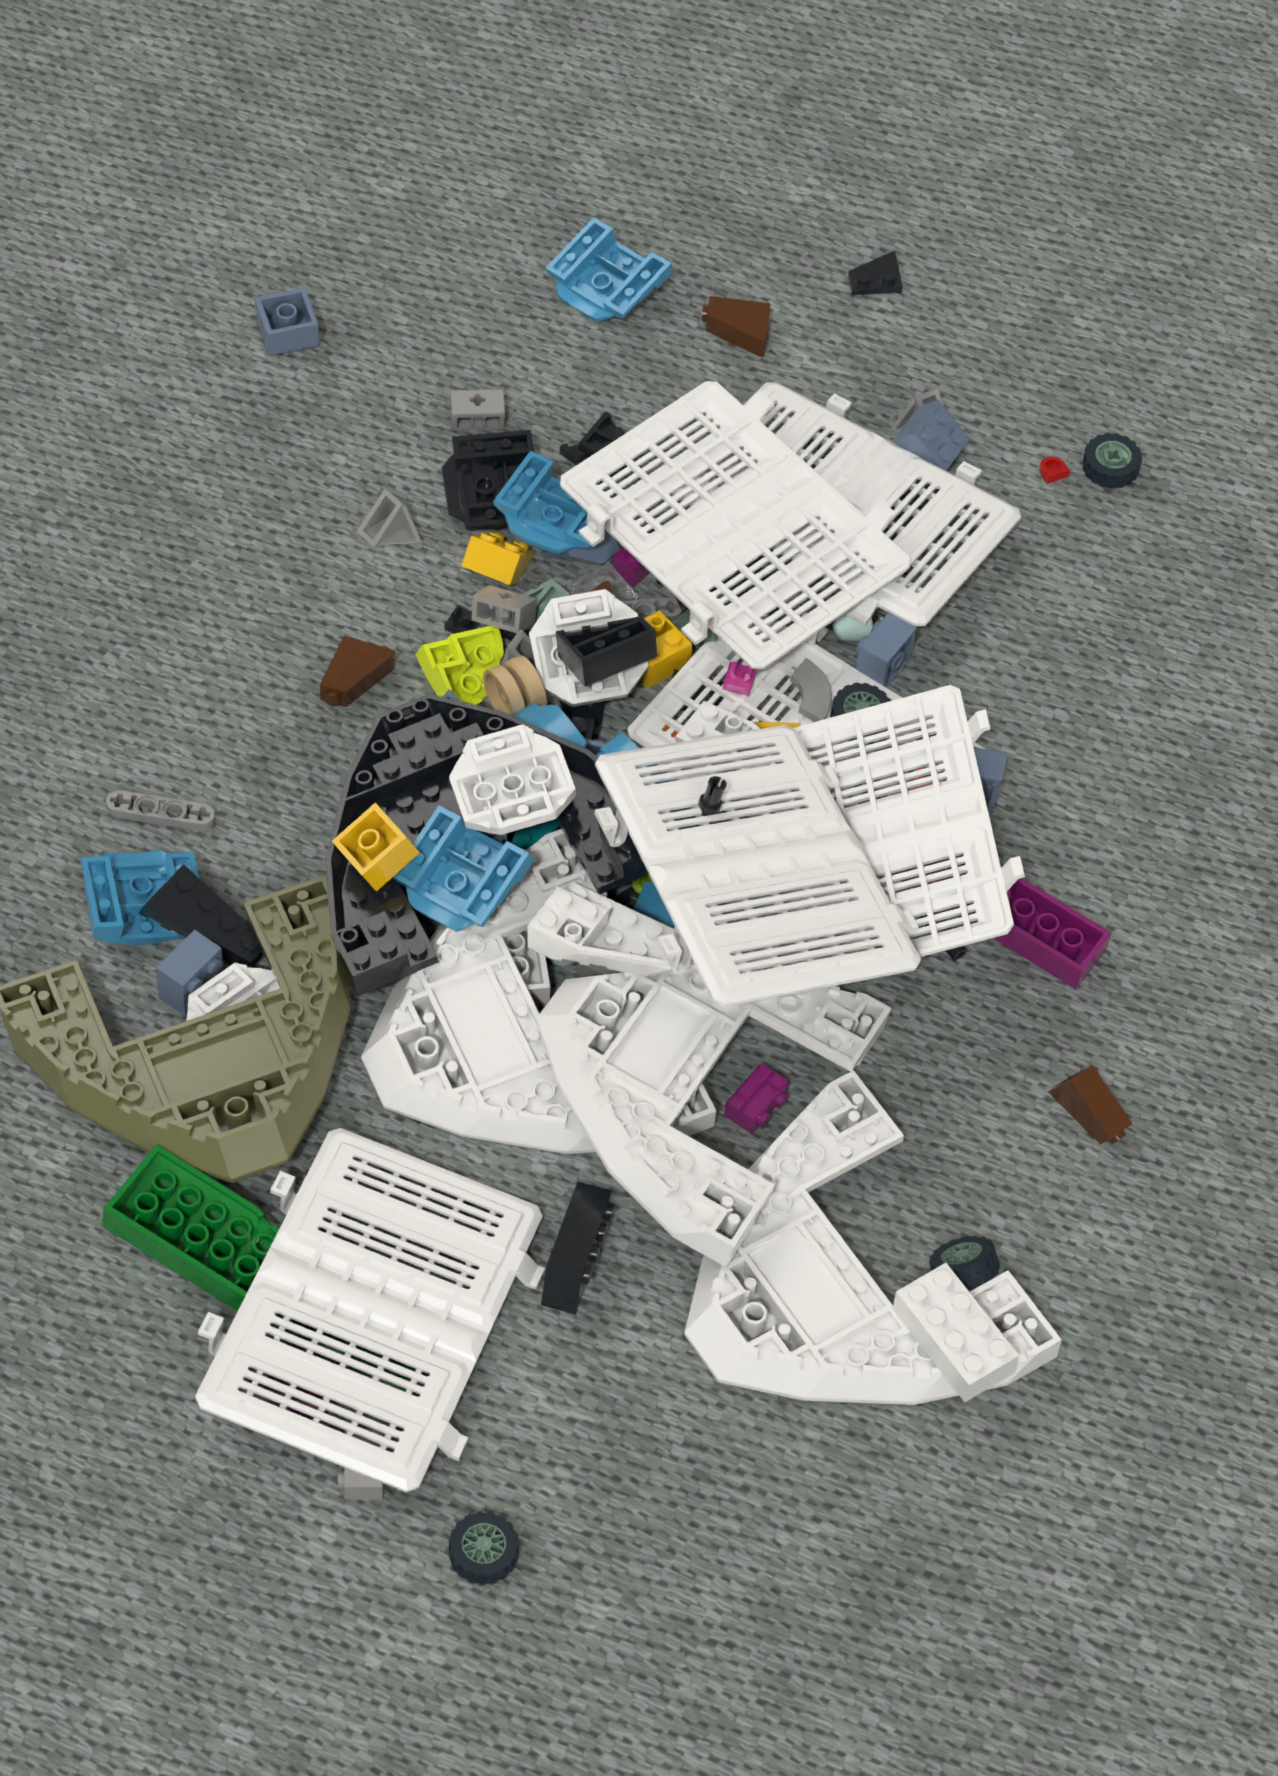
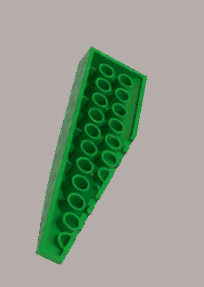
M157 1144L103 1208L102 1227L236 1311L239 1310L279 1231L275 1224L271 1225L264 1218V1213L257 1206ZM275 1314L279 1318H284L281 1314ZM291 1319L290 1321L314 1332L317 1331L316 1328ZM270 1324V1326L274 1328H279V1326L276 1324ZM286 1329L285 1331L309 1342L312 1341L311 1338ZM326 1332L323 1333L324 1336H327L329 1338H332L347 1345L350 1344V1342L346 1340H343ZM321 1342L318 1344L339 1354H345V1352ZM358 1345L356 1346V1348L359 1350H362L379 1358L383 1357V1355L378 1354L376 1352H373ZM316 1352L313 1354L336 1365L341 1363ZM353 1355L351 1357V1359H354L376 1369L378 1368V1365L373 1364L371 1362H368ZM391 1358L389 1359V1362L394 1363L396 1365H399L414 1372L416 1371V1368H413ZM348 1365L346 1367V1369H349L371 1379L373 1378V1375L368 1374L366 1372H363ZM386 1368L384 1370V1372L389 1373L391 1375H394L409 1382L411 1381V1378H408ZM383 1379L379 1380V1382L406 1392L407 1390ZM418 1382V1383H417V1385H419V1386H421V1387L424 1385V1384L421 1383V1382Z

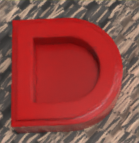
M1050 456L1044 458L1039 467V473L1046 484L1070 477V470L1065 462L1058 457Z

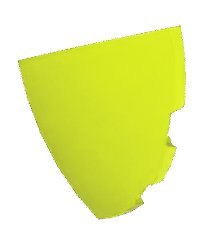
M487 626L451 634L446 640L424 644L415 655L437 696L443 697L450 689L466 703L479 705L487 696L483 684V673L489 668L500 665V659H502L504 651L499 628Z

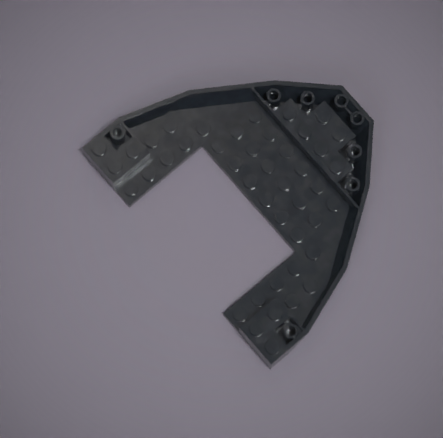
M432 694L424 695L378 714L346 775L325 858L331 936L357 996L439 963L399 882L391 878L376 892L332 842L333 839L374 803L382 809L412 844L439 805L461 816L449 776L463 754L467 741L523 724L532 729L534 733L560 745L576 788L577 796L556 818V821L597 893L602 894L649 873L629 833H627L626 840L622 845L617 847L610 846L594 814L595 809L607 807L611 808L614 816L617 811L595 767L598 757L588 749L502 711ZM479 831L490 838L494 837L486 832Z

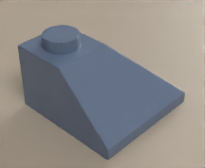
M604 529V540L594 547L574 548L559 554L542 550L540 554L546 558L585 564H600L602 566L611 562L613 555L621 548L616 539Z

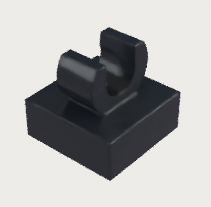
M457 605L444 624V630L455 634L476 629L480 623L472 621L471 610L468 611Z

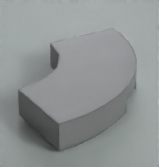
M805 658L791 675L790 681L798 687L802 695V703L798 713L813 722L826 719L828 716L831 691L823 672L812 661Z

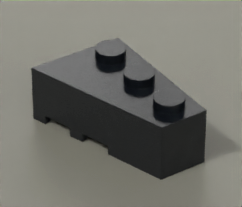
M642 616L607 622V627L591 629L590 625L582 626V631L565 634L564 630L555 631L558 657L584 687L657 657L656 632Z

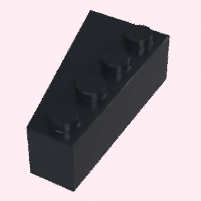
M184 864L150 898L138 913L147 919L148 917L159 922L161 927L170 932L173 930L185 938L194 930L198 931L221 947L222 961L229 965L239 963L248 967L263 951L252 926Z
M577 1182L546 1265L541 1306L577 1314L585 1285H588L593 1270V1267H591L592 1263L596 1264L599 1256V1241L604 1242L608 1225L605 1222L606 1220L611 1221L615 1204L610 1203L612 1190Z

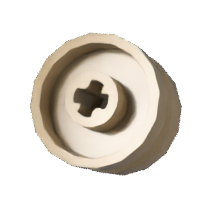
M518 655L507 660L505 666L496 665L483 673L484 689L494 710L514 716L533 702L538 706L547 705L542 681L534 666L525 656Z

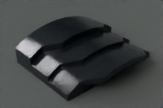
M531 430L452 437L453 455L442 466L448 515L464 522L466 530L491 527L492 529L508 528L505 515L493 502L530 451L534 452Z

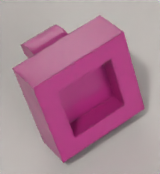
M736 661L730 662L723 690L749 696L756 669L738 664Z

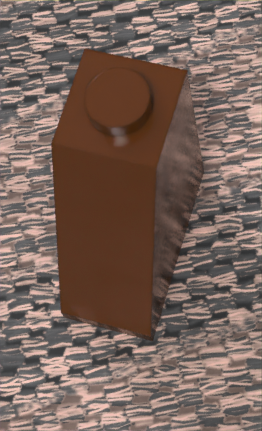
M710 296L708 306H703L701 321L706 322V331L759 357H764L771 303Z
M344 635L320 683V700L325 701L331 706L340 705L348 707L394 670L395 650Z
M1093 1065L1069 1076L1048 1091L1099 1144L1110 1141L1111 1144L1117 1142L1126 1135L1124 1130L1132 1125Z

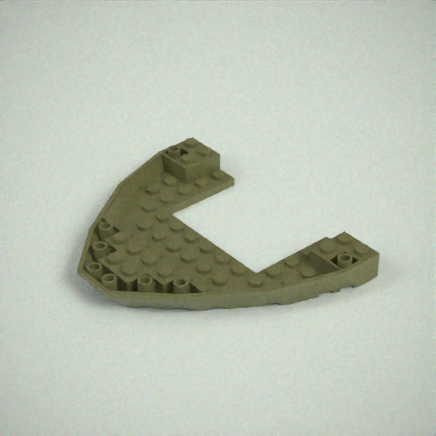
M325 875L243 903L246 915L280 989L112 1046L76 959L0 985V1015L15 1053L69 1109L148 1154L157 1144L202 1173L230 1183L289 1163L325 1098L350 1015L349 978L331 936L327 878Z

